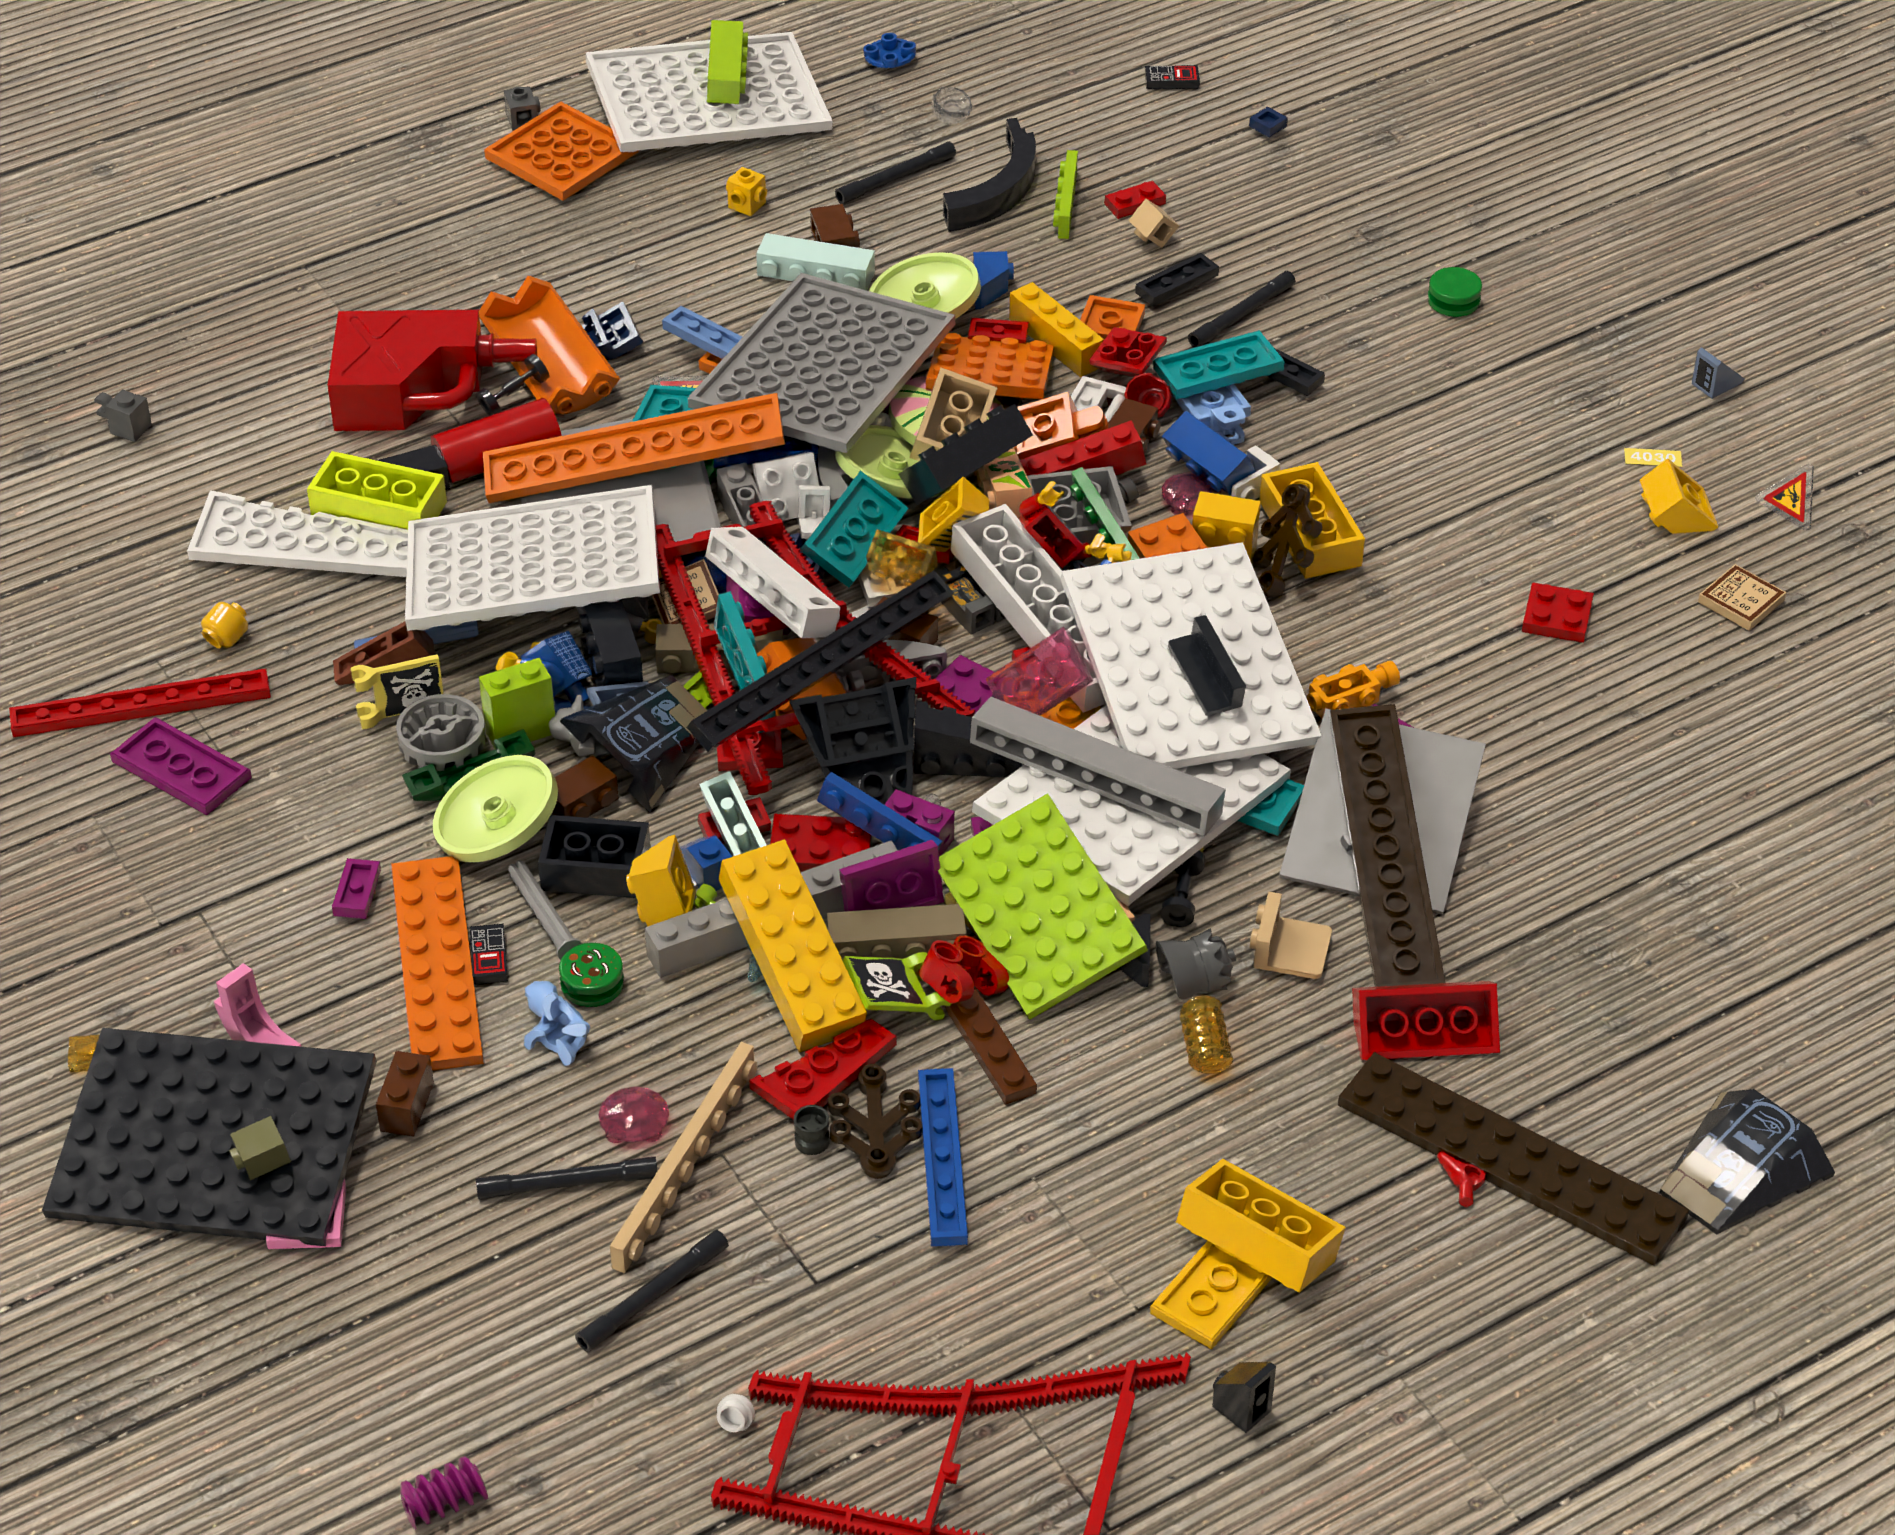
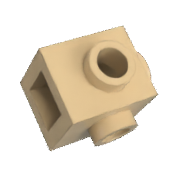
M1147 199L1143 201L1128 220L1136 227L1134 233L1145 242L1150 240L1161 248L1179 228V225L1162 208Z

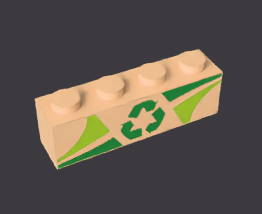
M1013 447L974 471L973 474L977 476L978 486L982 487V493L989 498V510L1006 504L1019 518L1021 516L1019 506L1025 499L1032 496V487Z

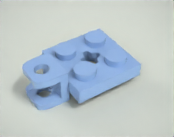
M1235 384L1195 394L1188 398L1176 399L1173 395L1184 412L1188 411L1231 444L1235 445L1244 442L1245 434L1240 427V423H1245V417L1251 416V406ZM1230 434L1233 435V437H1226L1225 435Z

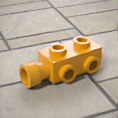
M1391 660L1378 664L1376 669L1371 671L1365 664L1357 667L1348 664L1338 674L1329 677L1321 674L1315 677L1312 683L1309 684L1307 701L1311 710L1316 712L1321 719H1323L1325 708L1335 710L1368 707L1379 702L1381 687L1387 689L1400 683V673L1395 663Z

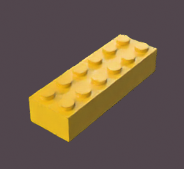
M785 839L722 860L719 882L798 1052L800 1053L815 1046L831 1042L833 1037L865 1022L867 1011Z

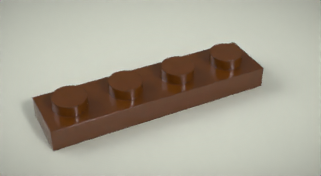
M974 989L973 996L969 1000L945 1006L952 1021L1005 1105L1037 1094L1035 1080L977 989Z

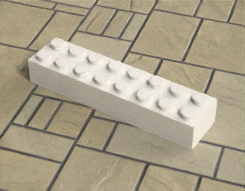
M1006 504L953 524L951 552L1084 713L1106 704L1061 581L1062 570L1028 533L1017 516Z

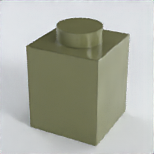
M271 1116L230 1134L235 1148L229 1150L238 1170L245 1167L250 1180L291 1162L284 1142Z

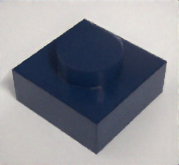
M1267 106L1250 117L1249 127L1270 138L1287 127L1288 117Z

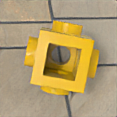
M741 167L727 180L728 208L752 216L766 203L767 188L765 175Z

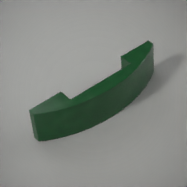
M522 729L495 739V750L465 760L463 765L459 767L452 765L444 768V771H436L432 763L405 773L402 777L413 801L442 800L457 781L482 764L512 755L533 757L536 754L535 749L525 730Z

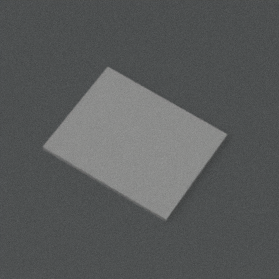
M1325 708L1320 726L1322 737L1317 738L1279 878L1359 896L1352 850L1347 852L1340 841L1344 834H1347L1349 837L1329 718L1331 709ZM1399 725L1433 913L1443 915L1486 743Z

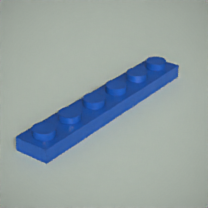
M953 1068L918 1070L931 1247L968 1245Z

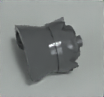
M1211 928L1186 941H1156V954L1159 966L1165 973L1172 974L1179 999H1187L1198 992L1210 993L1228 990L1226 984L1231 982L1232 962L1236 961V956L1232 948L1226 949L1225 942L1221 937H1212Z

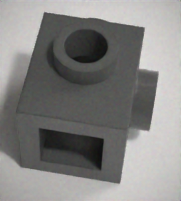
M530 86L503 90L505 113L512 131L538 116L537 112H541L538 96H533Z

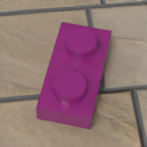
M347 858L332 904L333 916L367 918L381 873L380 861Z

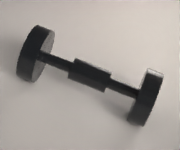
M531 354L525 358V365L529 371L522 376H515L502 385V390L495 395H492L486 388L476 393L479 404L489 416L501 412L497 402L499 398L504 395L509 396L524 385V381L529 377L533 376L539 383L549 379V372L538 356Z
M1200 850L1174 870L1180 874L1177 880L1175 897L1166 899L1161 908V918L1170 926L1186 927L1194 920L1195 906L1187 898L1191 877L1199 875L1204 869L1205 856Z

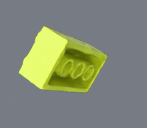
M331 451L307 488L311 515L322 512L337 517H347L408 529V521L438 517L447 503L444 475L334 451Z

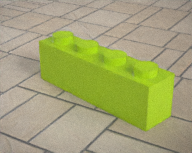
M711 21L707 102L739 104L740 93L745 94L748 32H743L742 21Z

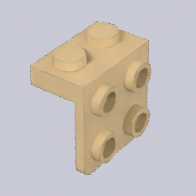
M1268 891L1265 905L1259 904L1257 910L1256 924H1259L1260 927L1259 929L1253 928L1249 948L1255 949L1254 968L1311 979L1321 978L1332 935L1331 927L1280 917L1282 894Z

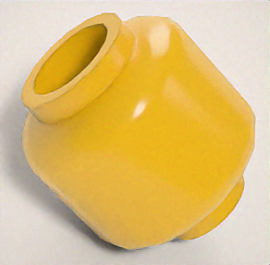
M218 602L202 619L201 626L203 630L201 634L207 642L218 649L221 647L231 648L248 630V622L245 619L247 613L235 602H232L231 605L226 602Z

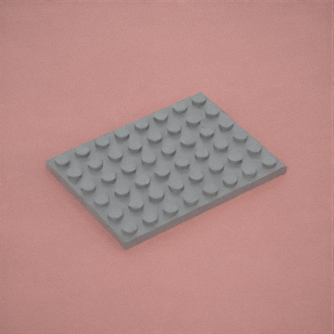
M801 273L688 397V408L698 409L777 393L780 401L784 436L847 453L954 327L955 315Z

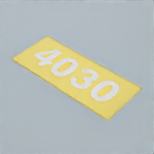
M1624 448L1625 464L1660 465L1666 459H1669L1678 467H1682L1681 451Z

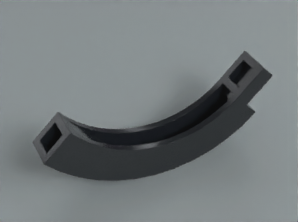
M1017 118L1006 119V143L1011 159L1002 171L986 182L974 187L943 193V217L948 232L975 227L1000 217L1016 206L1031 188L1035 176L1036 140L1034 132L1026 133L1025 128L1020 127Z

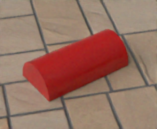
M541 398L431 436V446L437 445L447 464L449 479L454 483L484 472L483 452L559 437L562 434L550 404L545 398Z

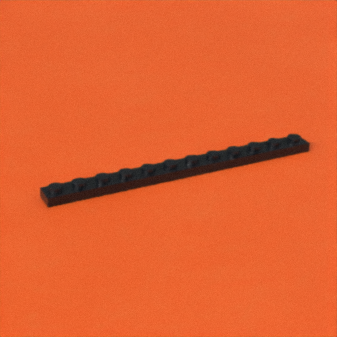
M933 570L696 717L686 728L704 749L710 752L947 602L954 592Z

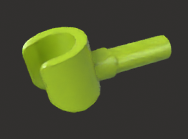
M702 884L696 892L697 898L695 899L696 908L699 909L716 903L714 900L717 897V892L712 886Z

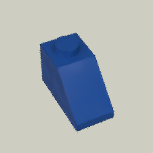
M1007 251L973 252V264L978 271L981 282L980 294L975 301V310L984 308L1008 292V280H1014L1013 263H1008Z
M717 836L699 838L681 846L680 849L691 878L696 882V886L700 888L702 884H708L716 891L722 889L719 882L721 862L732 857V855Z

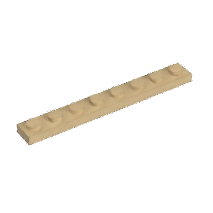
M740 1042L610 1245L612 1269L625 1273L632 1261L636 1262L640 1258L648 1236L656 1233L665 1209H670L673 1206L679 1187L683 1182L689 1181L694 1164L699 1156L703 1157L706 1154L712 1135L715 1131L719 1132L722 1129L726 1113L731 1106L735 1107L739 1102L745 1083L754 1078L757 1071V1062L754 1061V1046Z

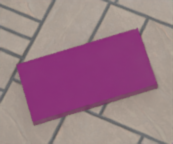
M154 717L110 753L113 763L205 815L212 812L252 778L251 770L157 717Z

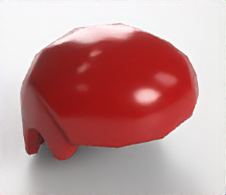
M1152 373L1135 376L1127 384L1124 394L1127 399L1158 408V419L1163 417L1170 409L1172 394L1167 383Z

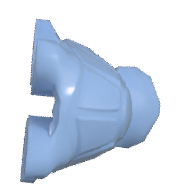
M534 981L525 987V996L528 1000L529 1009L541 1017L539 1024L525 1035L524 1046L526 1049L531 1050L537 1041L541 1042L546 1048L558 1053L564 1066L571 1065L575 1060L576 1053L585 1044L590 1025L584 1021L582 1015L569 1002L558 996L557 988L550 981Z

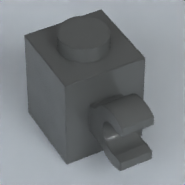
M122 389L114 398L102 392L94 399L95 403L102 405L96 413L108 419L110 434L136 442L152 426L146 397Z

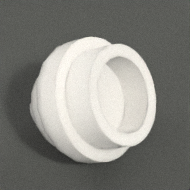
M727 1395L719 1402L717 1407L718 1423L729 1432L747 1429L755 1417V1410L751 1401L743 1395Z

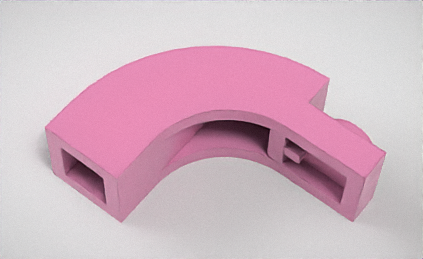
M243 963L216 982L220 997L214 1001L215 1008L232 1040L302 1047L300 1043L284 1033L266 1012L258 994L253 970Z

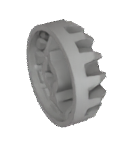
M438 694L421 698L406 707L397 720L396 731L399 750L404 753L407 762L413 765L418 764L419 768L432 763L436 766L437 771H444L445 766L450 765L459 767L463 765V760L478 756V753L485 746L486 733L483 714L476 704L461 696Z

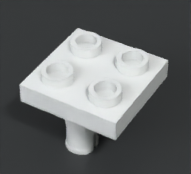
M808 452L752 464L756 486L763 501H772L773 508H775L777 516L782 521L798 518L799 486H819L814 454Z

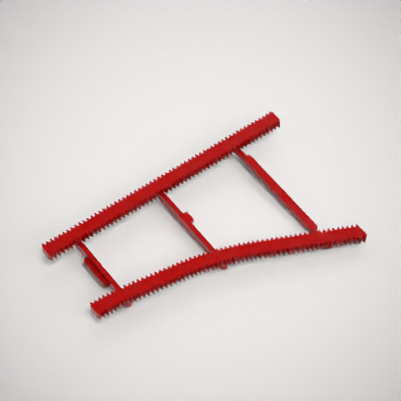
M762 501L750 505V515L755 524L744 526V528L756 538H764L766 545H769V549L841 607L835 631L856 619V617H852V613L849 614L847 604L843 600H836V597H833V593L827 590L825 583H822V579H819L817 572H814V568H811V564L806 560V556H803V553L798 549V545H795V541H792L790 533H787V530H785L783 521L777 516V512L773 508L772 501ZM659 524L656 525L658 567L660 568L661 575H663L666 587H668V592L671 600H673L683 630H685L686 638H688V643H690L700 673H702L705 686H707V691H709L712 699V704L716 706L735 694V690L730 677H728L723 659H721L718 646H716V644H720L718 635L715 630L711 631L709 629L699 599H697L692 582H690L689 574H687L682 557H680L681 555L707 550L711 530L697 532L693 534L691 539L675 542L669 525ZM733 524L724 527H741V525ZM776 616L754 619L751 622L744 623L746 629L752 630L754 637L789 628ZM882 642L863 654L865 659L869 658V662L873 661L874 665L878 664V669L882 668V672L886 671L887 675L891 674V679L895 678V681L917 677L915 695H917V699L922 698V702L926 701L930 708L942 710L943 706L956 709V714L974 716L975 709L971 710V706L966 707V702L962 703V699L957 700V696H953V692L948 693V689H944V685L940 686L938 680L931 679V675L926 676V672L922 673V669H918L917 665L913 666V662L909 663V659H905L904 655L900 656V652L896 653V649H892L891 645L887 646V642ZM794 712L757 721L728 740L730 749H732L735 761L737 762V767H739V772L743 776L748 795H758L772 789V781L770 776H768V771H766L761 753H759L757 744H755L752 733L762 730L769 732L799 725L800 723Z
M1187 1352L1184 1357L1178 1353L1177 1359L1173 1355H1171L1170 1360L1164 1356L1162 1361L1156 1357L1155 1362L1149 1358L1148 1363L1142 1359L1141 1364H1138L1136 1359L1127 1362L1126 1367L1120 1363L1118 1368L1112 1364L1111 1369L1105 1365L1104 1370H1102L1098 1366L1096 1372L1090 1368L1089 1373L1083 1369L1082 1374L1076 1370L1074 1375L1068 1371L1067 1376L1061 1372L1060 1377H1058L1054 1373L1052 1379L1048 1375H1046L1045 1380L1039 1376L1038 1381L1031 1377L1030 1382L1024 1378L1023 1383L1017 1379L1016 1384L1010 1380L1009 1385L1003 1381L1002 1386L996 1382L995 1387L989 1383L988 1388L983 1384L981 1389L977 1384L974 1388V1379H966L965 1386L962 1385L960 1390L956 1385L953 1390L949 1385L947 1390L943 1386H941L940 1390L936 1386H934L933 1390L929 1386L924 1390L922 1385L918 1390L915 1385L910 1390L908 1385L903 1389L901 1384L896 1389L894 1384L889 1388L887 1383L881 1388L879 1383L874 1387L872 1382L866 1387L864 1382L858 1386L857 1381L853 1385L847 1381L844 1385L842 1380L836 1384L834 1379L829 1384L827 1379L821 1383L819 1378L814 1383L812 1372H804L802 1381H800L799 1376L793 1380L791 1375L787 1380L785 1374L780 1379L778 1373L773 1378L772 1372L766 1376L765 1371L759 1375L757 1370L752 1375L748 1387L750 1400L756 1396L757 1402L762 1398L764 1403L770 1399L771 1404L778 1400L779 1405L785 1401L786 1406L792 1402L793 1407L791 1411H785L782 1414L768 1455L769 1463L773 1467L767 1485L762 1490H760L759 1485L753 1489L752 1483L745 1487L744 1481L740 1485L737 1484V1480L730 1484L729 1478L723 1482L722 1477H720L715 1482L711 1494L712 1505L715 1508L720 1504L721 1510L727 1506L728 1511L734 1507L735 1513L742 1509L743 1515L748 1510L750 1516L757 1512L758 1518L762 1514L765 1515V1519L772 1515L773 1521L779 1517L780 1522L787 1519L788 1524L794 1520L795 1526L802 1522V1526L805 1527L809 1523L810 1529L817 1525L818 1531L822 1527H824L825 1532L832 1528L833 1534L839 1530L840 1535L845 1531L847 1535H852L853 1533L854 1535H971L969 1529L963 1533L962 1528L956 1532L954 1526L950 1530H948L947 1525L940 1529L939 1523L934 1526L946 1483L956 1485L961 1464L953 1463L967 1412L969 1411L971 1416H973L974 1411L980 1415L982 1410L987 1415L989 1410L995 1414L996 1409L1002 1413L1003 1408L1007 1412L1010 1411L1011 1407L1016 1411L1018 1406L1024 1410L1025 1405L1031 1409L1032 1404L1038 1408L1039 1404L1042 1403L1046 1407L1047 1401L1051 1405L1054 1404V1400L1061 1404L1062 1399L1068 1403L1069 1398L1075 1402L1076 1397L1083 1401L1084 1395L1090 1399L1091 1394L1097 1398L1099 1393L1105 1397L1106 1392L1112 1396L1113 1391H1115L1120 1396L1083 1535H1100L1135 1401V1387L1141 1391L1143 1386L1149 1390L1150 1385L1156 1389L1157 1384L1163 1388L1165 1382L1169 1386H1171L1172 1381L1178 1385L1179 1380L1185 1384L1191 1356ZM805 1404L808 1409L812 1404L815 1409L821 1405L822 1410L828 1406L830 1411L834 1406H836L837 1411L843 1407L845 1412L849 1407H851L852 1412L858 1408L860 1413L865 1408L867 1413H870L873 1409L875 1414L879 1410L883 1414L888 1410L890 1415L896 1411L898 1416L902 1411L905 1416L909 1412H911L912 1416L918 1412L920 1417L924 1412L927 1417L931 1412L934 1417H936L938 1412H940L942 1417L945 1412H947L949 1417L954 1412L956 1416L925 1520L918 1524L916 1518L912 1522H910L909 1517L903 1521L901 1515L895 1519L894 1513L887 1517V1513L884 1512L880 1516L879 1510L872 1514L871 1508L865 1513L864 1507L857 1511L856 1505L852 1509H850L849 1504L842 1508L841 1502L835 1506L834 1501L827 1504L826 1499L820 1503L819 1497L812 1501L811 1496L805 1500L804 1494L797 1498L796 1492L791 1497L789 1491L782 1495V1490L780 1489L776 1493Z

